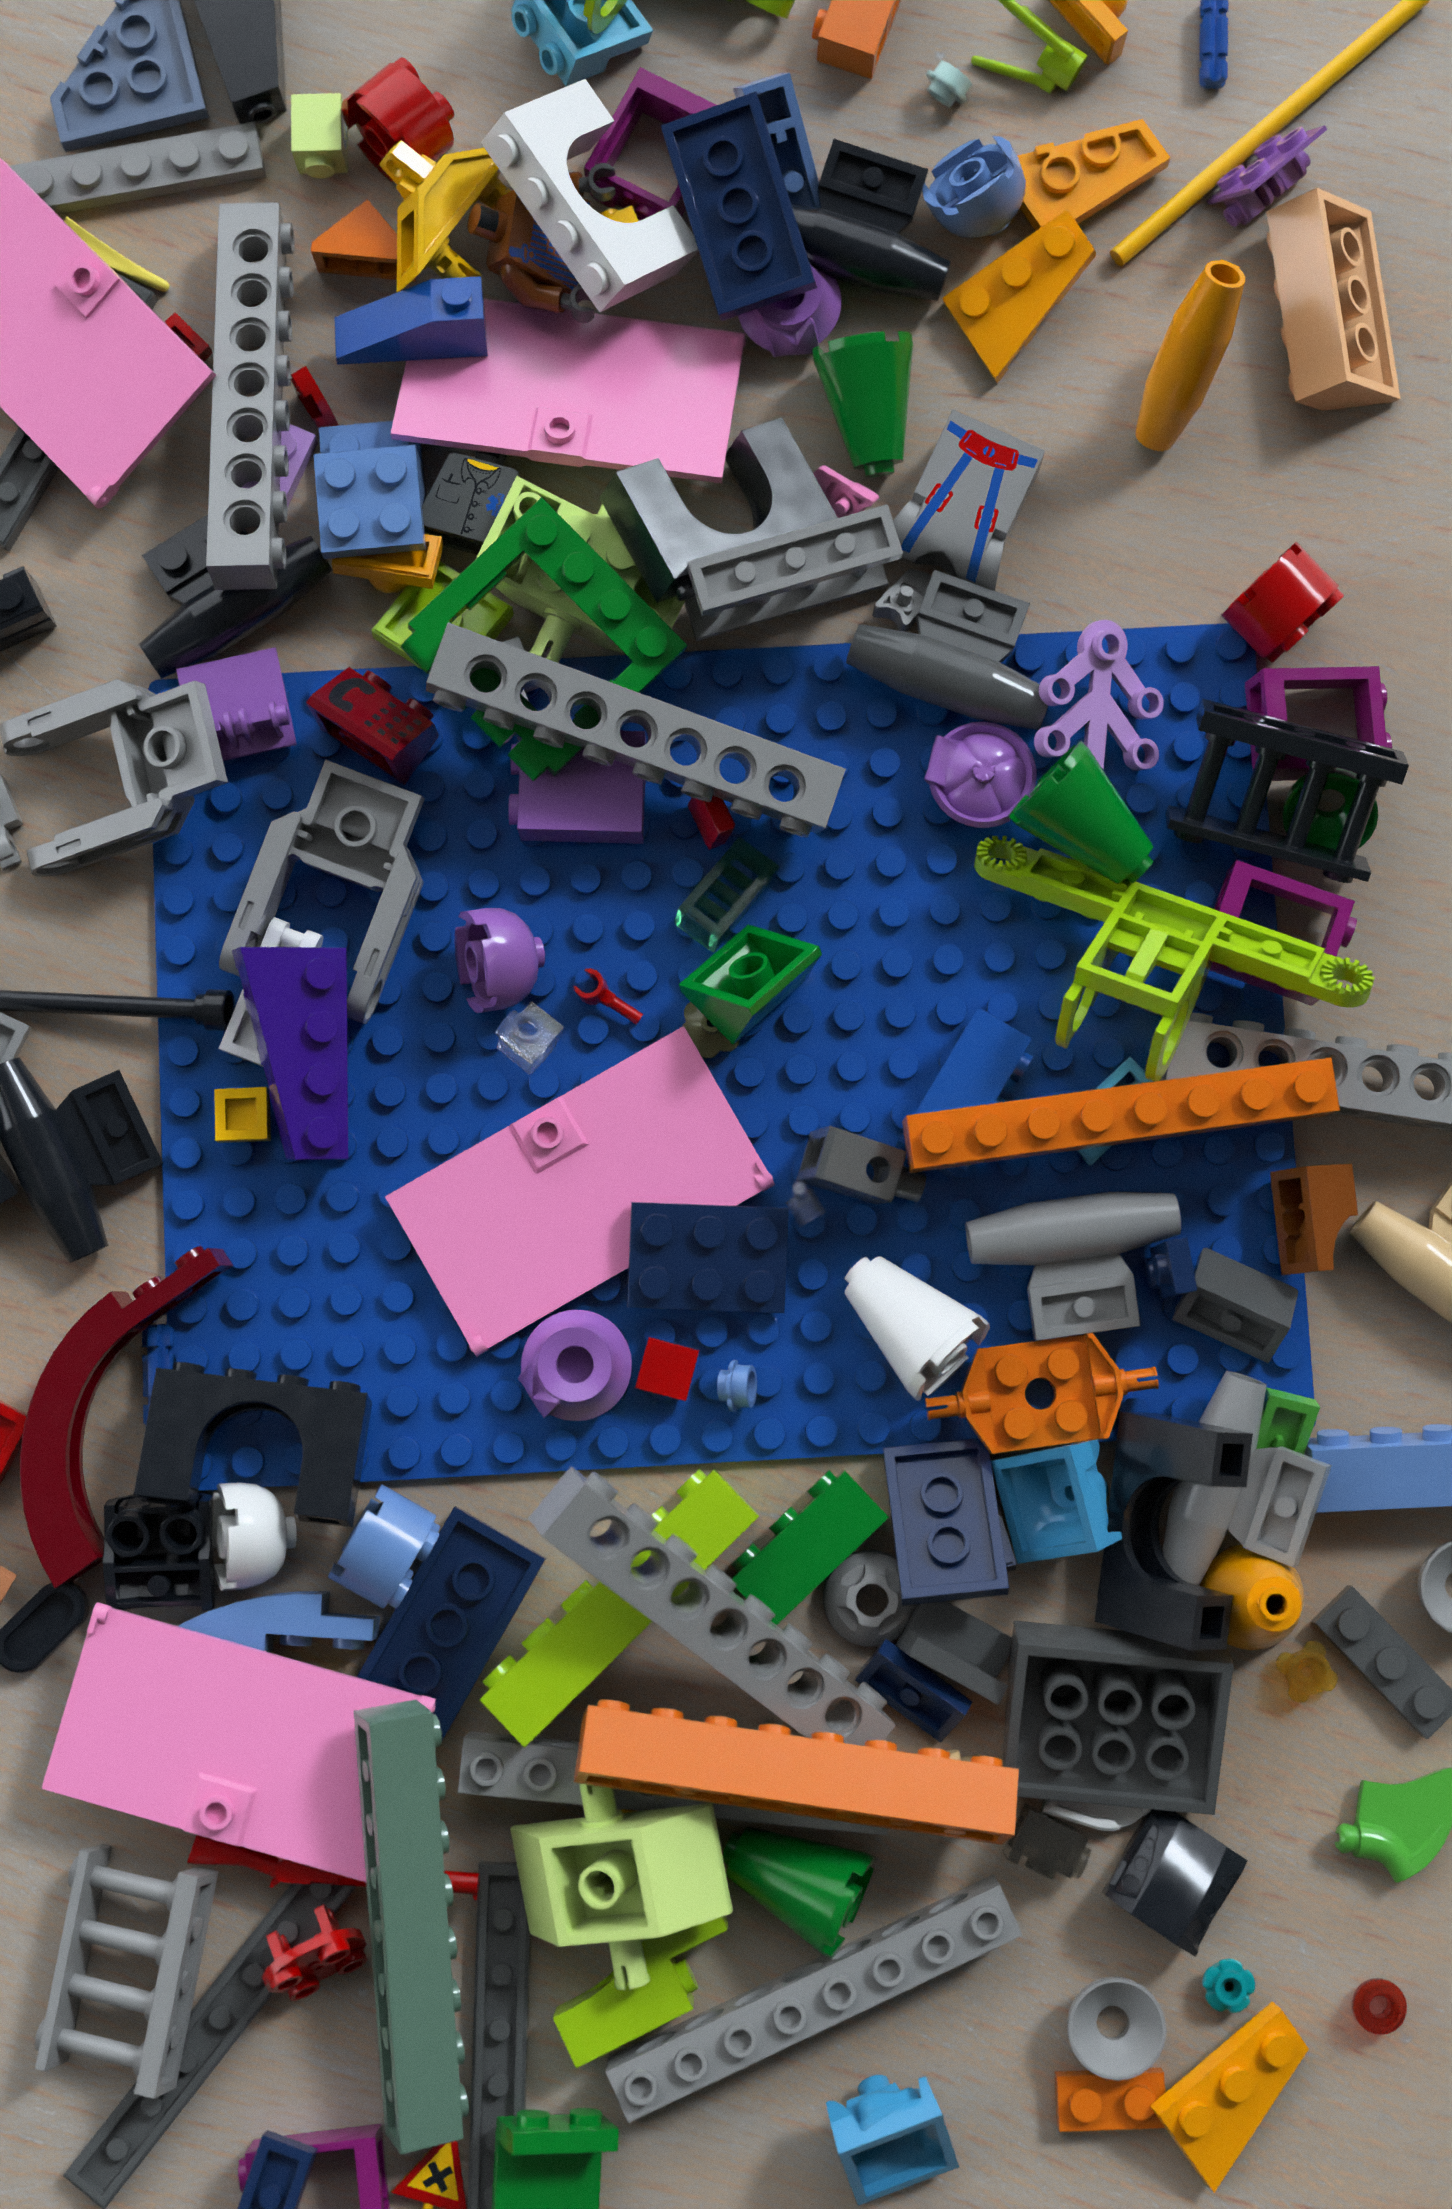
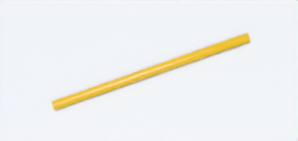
M1401 0L1111 249L1110 255L1113 261L1119 266L1125 265L1218 185L1217 182L1225 174L1247 160L1262 143L1276 135L1426 6L1430 0Z

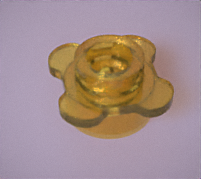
M1308 1641L1303 1649L1292 1654L1282 1652L1276 1659L1277 1670L1284 1673L1289 1684L1288 1696L1299 1703L1306 1702L1310 1695L1318 1694L1324 1690L1331 1691L1337 1685V1674L1331 1670L1329 1662L1324 1657L1326 1649L1317 1641ZM1306 1666L1311 1669V1674L1308 1677L1302 1674V1669Z

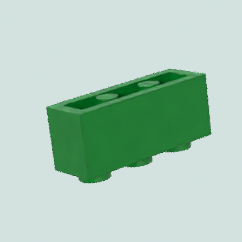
M828 1470L807 1490V1493L813 1499L800 1512L797 1513L792 1506L789 1507L769 1527L775 1535L761 1549L752 1543L730 1564L737 1571L731 1577L737 1584V1590L746 1599L750 1594L754 1595L775 1614L771 1622L775 1625H778L889 1518L845 1470H842L837 1476Z

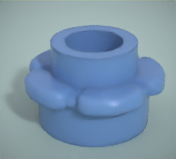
M732 1360L728 1370H721L717 1381L718 1398L721 1402H727L731 1412H736L737 1408L739 1409L740 1407L752 1408L757 1394V1376L754 1366L740 1365L738 1360Z

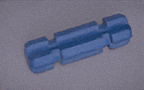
M1229 0L1200 1V18L1202 23L1200 24L1199 61L1201 62V67L1199 68V84L1204 89H1220L1224 87L1225 81L1228 78V62L1226 61V56H1228V17L1226 12H1228Z
M151 1324L142 1331V1347H147V1355H142L143 1397H148V1405H143V1422L145 1425L147 1423L156 1368L172 1369L174 1363V1354H169V1346H174L173 1328L167 1324Z

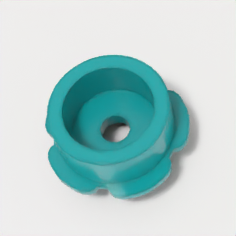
M1231 1958L1220 1960L1210 1966L1203 1975L1202 1986L1207 1992L1205 1999L1213 2009L1219 2012H1223L1225 2009L1231 2013L1243 2011L1250 2004V1994H1253L1255 1991L1253 1974L1247 1969L1244 1970L1238 1960ZM1228 1981L1234 1984V1988L1231 1991L1224 1989V1985Z

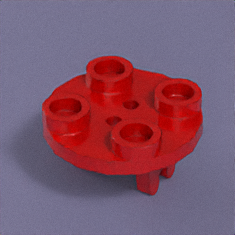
M322 1904L314 1909L322 1931L315 1935V1937L291 1949L285 1935H279L277 1930L266 1935L274 1961L265 1969L262 1975L268 1992H287L291 2001H298L317 1992L321 1987L319 1981L337 1972L339 1975H344L361 1968L368 1961L364 1952L367 1943L361 1929L351 1927L341 1929L332 1908L327 1909L326 1905Z

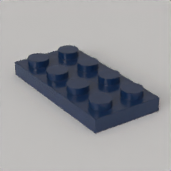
M755 91L660 125L721 321L816 289V282L757 92Z
M454 1506L430 1554L420 1565L405 1597L393 1612L357 1675V1678L420 1696L424 1695L435 1698L436 1703L433 1714L438 1717L440 1722L442 1742L547 1559L457 1506Z

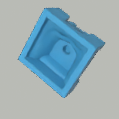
M1098 1439L991 1461L1017 1564L1098 1552L1122 1539L1121 1532H1108L1107 1529L1109 1524L1106 1504L1108 1485L1101 1473L1098 1472L1096 1466L1100 1449Z
M873 2075L864 2079L858 2085L860 2096L847 2100L846 2108L833 2100L826 2102L838 2155L858 2206L959 2168L943 2114L925 2076L918 2079L919 2089L907 2087L899 2090L896 2082L890 2084L885 2075Z

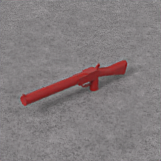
M196 1835L187 1860V1864L243 1866L273 1877L270 1888L280 1882L367 1887L366 1882L200 1835ZM444 1870V1873H447L451 1880L453 1893L469 1894L473 1896L474 1900H477L480 1873Z

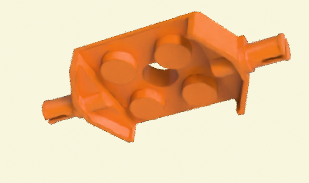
M1087 1333L975 1349L961 1391L955 1392V1395L925 1398V1406L927 1408L946 1405V1409L926 1411L928 1421L953 1416L965 1418L989 1453L998 1454L1095 1439H1107L1113 1428L1123 1396L1127 1395L1128 1392L1158 1389L1159 1381L1156 1379L1138 1382V1378L1158 1376L1156 1367L1130 1371L1119 1369L1095 1335ZM1036 1378L1048 1381L1054 1390V1398L1051 1404L1044 1409L1033 1408L1025 1398L1026 1386Z

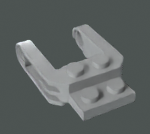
M115 679L9 719L0 725L4 752L10 756L38 754L110 727L125 796L131 803V808L54 835V841L28 849L27 856L32 875L44 877L68 873L176 835L180 832L195 802L193 795L228 783L205 684L191 681L156 695L144 687H137L132 683Z
M325 760L307 808L299 812L293 811L271 821L223 945L219 968L240 977L239 971L236 969L232 950L238 947H260L266 930L276 915L295 863L301 859L302 862L314 869L375 892L383 891L353 967L357 974L347 998V1018L366 1024L377 1006L424 884L411 852L406 846L425 799L416 793Z

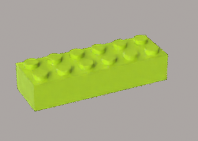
M699 1468L676 1491L683 1500L675 1508L668 1512L661 1506L651 1515L658 1522L654 1531L666 1540L672 1534L681 1538L698 1554L693 1561L704 1570L759 1517L758 1513L715 1468L707 1476ZM651 1551L639 1553L633 1559L631 1567H637L645 1563ZM585 1580L560 1605L567 1613L556 1624L547 1617L521 1643L528 1652L518 1662L509 1655L482 1681L489 1690L480 1698V1701L524 1748L653 1622L600 1581L593 1587ZM690 1581L677 1585L672 1591L671 1597L679 1596L689 1586Z

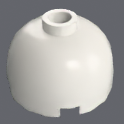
M250 1483L217 1484L218 1493H213L212 1548H217L219 1558L223 1559L224 1562L222 1564H214V1573L218 1587L221 1591L259 1586L273 1578L283 1566L286 1549L295 1548L297 1539L295 1519L293 1516L285 1517L281 1502L266 1488Z

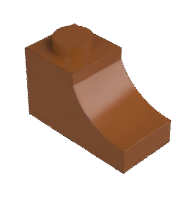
M1352 1164L1303 1166L1270 1172L1281 1275L1334 1270L1333 1254L1339 1230L1350 1216L1358 1215Z

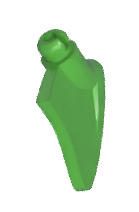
M1452 1768L1439 1769L1414 1780L1396 1784L1361 1780L1355 1822L1353 1825L1343 1823L1337 1827L1335 1833L1339 1834V1841H1335L1336 1848L1341 1853H1353V1856L1356 1858L1382 1863L1395 1883L1404 1881L1420 1872L1438 1854L1452 1828Z

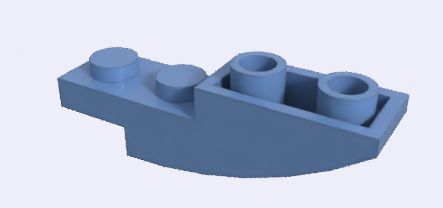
M294 1591L244 1599L203 1613L180 1624L179 1627L266 1652L273 1651L274 1635H280V1644L311 1646L312 1637L333 1638V1648L360 1650L364 1649L365 1641H373L379 1637L380 1616L328 1612L330 1591Z

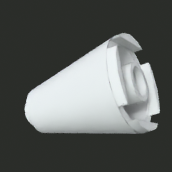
M881 1256L874 1258L872 1261L867 1257L862 1258L845 1276V1280L849 1283L845 1290L846 1297L907 1392L916 1401L921 1399L923 1392L928 1396L944 1384L968 1360L969 1357L965 1353L968 1349L966 1345L972 1339L980 1345L990 1329V1324L982 1316Z

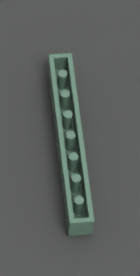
M417 1700L353 1711L384 2127L386 2136L401 2155L464 2139L462 2118L467 2117L469 2113L466 2090L459 2080L458 2066L465 2062V2050L462 2037L456 2031L455 2013L461 2010V1996L456 1980L452 1979L451 1960L457 1957V1942L452 1927L448 1926L447 1907L453 1905V1888L448 1874L444 1873L443 1854L449 1852L450 1842L446 1824L440 1819L439 1801L445 1799L446 1787L443 1773L436 1764L435 1748L441 1746L442 1732L438 1717Z

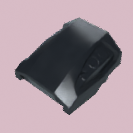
M198 1492L196 1508L143 1502L134 1494L109 1499L105 1503L103 1571L106 1605L119 1610L175 1606L202 1607V1610H213L215 1606L212 1548L213 1495Z
M1151 1809L1129 1840L1121 1859L1102 1892L1132 1916L1170 1942L1196 1956L1199 1945L1213 1918L1241 1876L1248 1860L1176 1811Z

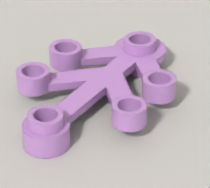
M1099 620L1090 623L1078 639V655L1057 674L1048 675L1040 682L1039 695L1041 700L1049 706L1063 705L1072 700L1075 693L1074 685L1090 673L1088 693L1054 724L1037 731L1034 738V746L1041 756L1050 758L1065 754L1070 746V738L1085 725L1084 744L1090 749L1102 769L1104 768L1107 729L1122 749L1124 761L1130 769L1145 770L1156 765L1159 758L1157 745L1150 739H1140L1110 695L1111 679L1113 678L1128 698L1129 712L1136 719L1144 720L1157 717L1163 709V697L1157 689L1152 687L1145 688L1125 659L1128 650L1127 638L1122 628L1115 622ZM1103 638L1108 643V654L1102 648ZM1055 681L1058 682L1061 687V695L1059 698H1056L1052 691V686ZM1144 695L1148 698L1150 703V707L1147 712L1142 707V698ZM1050 733L1054 734L1057 740L1054 750L1048 745ZM1139 746H1141L1145 752V759L1143 763H1141L1137 757V750Z

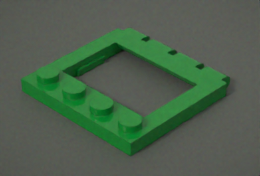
M542 497L408 623V629L412 634L401 645L402 650L428 674L431 671L447 623L452 624L466 609L472 610L507 576L506 571L526 553L633 661L615 680L611 679L609 682L642 693L688 646ZM487 668L478 669L470 676L471 684L480 692H492L500 685L498 675ZM520 694L521 701L526 708L532 711H538L522 694ZM589 705L582 706L574 714L575 718L572 720L581 729H591L599 723L597 712ZM476 710L471 716V719L499 748L503 747L514 736L520 741L507 756L532 781H535L547 769L556 776L583 750V748L564 742L563 748L544 744L533 738L534 730L517 724L514 725L513 730L497 727L483 720L485 712Z

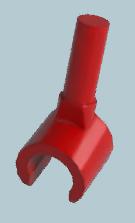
M592 968L585 969L584 971L589 977L598 981V987L594 992L584 993L574 985V990L580 999L589 1005L602 1003L637 1025L643 1014L608 990L605 979L597 970Z

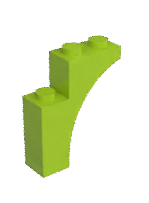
M723 1916L666 1936L641 1939L647 1973L650 1976V1981L647 1984L629 1989V1982H626L624 1990L617 1989L614 1983L615 1975L613 1970L592 1988L557 2006L553 2020L575 2067L578 2068L693 2010L694 1997L692 1992L699 1989L698 1984L686 1959L677 1963L675 1956L727 1931V1917Z

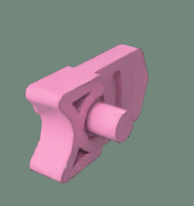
M825 465L820 466L813 473L838 518L865 511L866 507H870L879 499L877 493L858 482L854 483Z

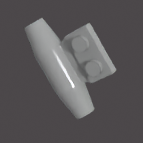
M1104 1192L1022 1204L965 1223L969 1257L972 1264L1035 1265L1027 1287L1033 1337L1037 1341L1140 1326L1134 1275L1119 1254L1180 1235L1181 1218L1177 1198L1174 1193Z
M1225 1371L1199 1422L1253 1433L1247 1487H1210L1182 1481L1176 1485L1169 1505L1162 1550L1163 1556L1169 1567L1178 1577L1196 1585L1201 1583L1228 1531L1243 1545V1548L1292 1568L1298 1566L1332 1467L1330 1464L1282 1446L1257 1449L1267 1385L1255 1378L1233 1371Z

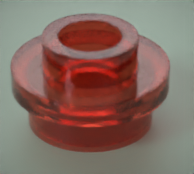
M1372 1978L1360 1984L1354 1992L1352 2011L1357 2022L1365 2030L1383 2035L1389 2034L1401 2026L1406 2017L1407 2002L1403 1992L1393 1982L1383 1978ZM1377 1996L1385 1997V2010L1380 2014L1371 2013V2000Z

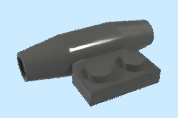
M936 570L933 571L917 615L918 634L859 624L846 659L847 664L902 694L976 720L1039 730L1048 705L1040 698L1039 683L1001 663L1009 655H1012L1030 603Z

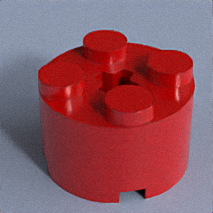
M403 57L398 58L394 63L387 64L341 104L342 116L348 130L356 124L363 137L357 143L358 147L370 163L391 181L393 180L379 164L390 149L402 140L420 156L424 154L435 162L453 147L454 137L449 123L455 116L452 106L441 93L434 92L432 94L420 81L414 66Z
M1295 542L1274 564L1266 569L1240 594L1221 616L1262 658L1266 657L1273 663L1284 652L1291 649L1309 631L1308 627L1320 616L1323 617L1344 597V594L1338 589L1339 585Z

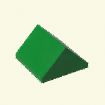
M748 924L679 984V987L688 1000L732 1044H735L803 983L822 953L817 945Z

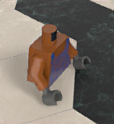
M600 163L595 165L590 170L588 177H583L581 172H569L571 181L582 198L584 193L591 192L595 199L606 202L611 200L616 194L614 187L599 188L595 185V182L600 177H613L616 175L614 167L609 164ZM514 190L498 198L494 209L479 203L474 205L468 218L469 234L489 240L486 259L489 271L501 277V282L523 306L556 313H563L565 309H569L575 320L580 323H588L593 320L594 310L578 305L583 300L591 301L581 285H578V281ZM583 198L590 205V200Z

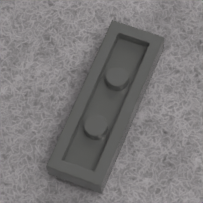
M1347 1585L1311 1620L1322 1634L1422 1738L1428 1740L1452 1716V1689L1353 1586Z

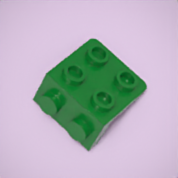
M593 2108L571 2109L569 2114L550 2115L549 2112L543 2110L529 2109L518 2111L517 2116H497L492 2209H599L602 2152H618L619 2128L602 2115V2111Z

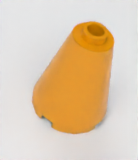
M1243 1545L1231 1546L1215 1557L1199 1586L1233 1595L1227 1644L1240 1649L1260 1650L1278 1644L1294 1630L1302 1614L1304 1591L1295 1567L1292 1568L1243 1548Z

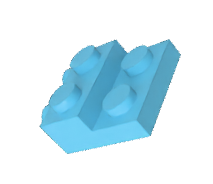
M514 0L511 18L516 32L521 37L530 36L538 47L539 60L544 71L548 75L557 74L564 85L568 86L604 72L610 58L649 43L654 30L632 0H627L611 23L598 34L588 29L587 17L583 15L586 0ZM607 0L601 1L600 9L603 7Z

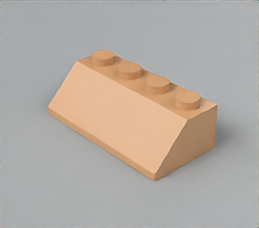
M1315 188L1266 211L1269 227L1267 244L1273 254L1276 273L1274 290L1280 301L1283 319L1281 336L1287 348L1291 372L1288 377V383L1295 402L1326 411L1393 403L1400 400L1371 211L1319 188Z

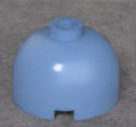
M993 136L996 144L983 146L978 138L952 150L932 169L931 172L935 180L931 184L930 189L924 183L922 189L923 197L932 215L942 227L959 237L980 238L1002 232L1022 205L1026 186L1024 173L1011 143L1001 136Z

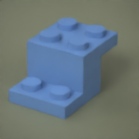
M393 421L318 427L320 453L313 454L320 545L321 554L324 559L426 550L422 505L426 499L422 443L392 440L390 433Z

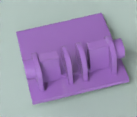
M1324 125L1305 131L1301 126L1283 138L1280 134L1269 138L1254 151L1257 156L1255 161L1246 168L1243 165L1235 167L1217 182L1221 189L1211 196L1207 203L1211 205L1223 201L1227 207L1223 214L1231 226L1236 227L1239 224H1248L1265 209V206L1267 207L1273 203V196L1280 197L1285 190L1289 189L1306 175V168L1310 165V159L1303 150L1328 129Z
M276 647L176 669L180 686L191 681L205 684L223 761L297 745Z

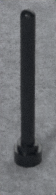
M208 989L205 994H198L196 999L0 990V1010L195 1019L197 1025H204L206 1030L226 1031L235 1009V999L231 990Z

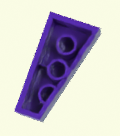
M238 947L232 950L236 969L239 971L244 990L243 996L248 1015H250L253 1024L259 1058L267 1078L270 1090L269 1095L286 1159H348L346 948Z

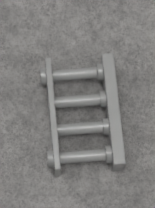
M888 504L688 561L687 570L695 596L685 600L684 604L696 641L888 586L889 583L883 564L899 560L903 555Z
M100 1844L79 1850V1854L74 1859L69 1870L68 1885L72 1889L46 2016L39 2025L35 2037V2049L38 2051L35 2069L41 2071L52 2069L68 2062L70 2053L133 2068L134 2074L138 2076L134 2094L155 2099L175 2089L177 2085L219 1871L198 1866L178 1872V1876L173 1882L108 1868L112 1846ZM103 1890L166 1904L167 1909L170 1911L166 1933L161 1937L97 1922ZM92 1944L155 1958L156 1964L159 1965L156 1986L151 1991L86 1976ZM81 1998L144 2013L145 2019L149 2020L145 2042L137 2046L76 2031L75 2025Z

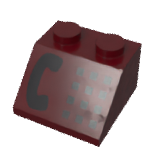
M348 667L314 692L306 704L322 731L405 785L439 737L435 724L431 721L434 715L414 699L408 698L406 703H403L391 695L389 692L392 687L375 673L367 670L362 676Z

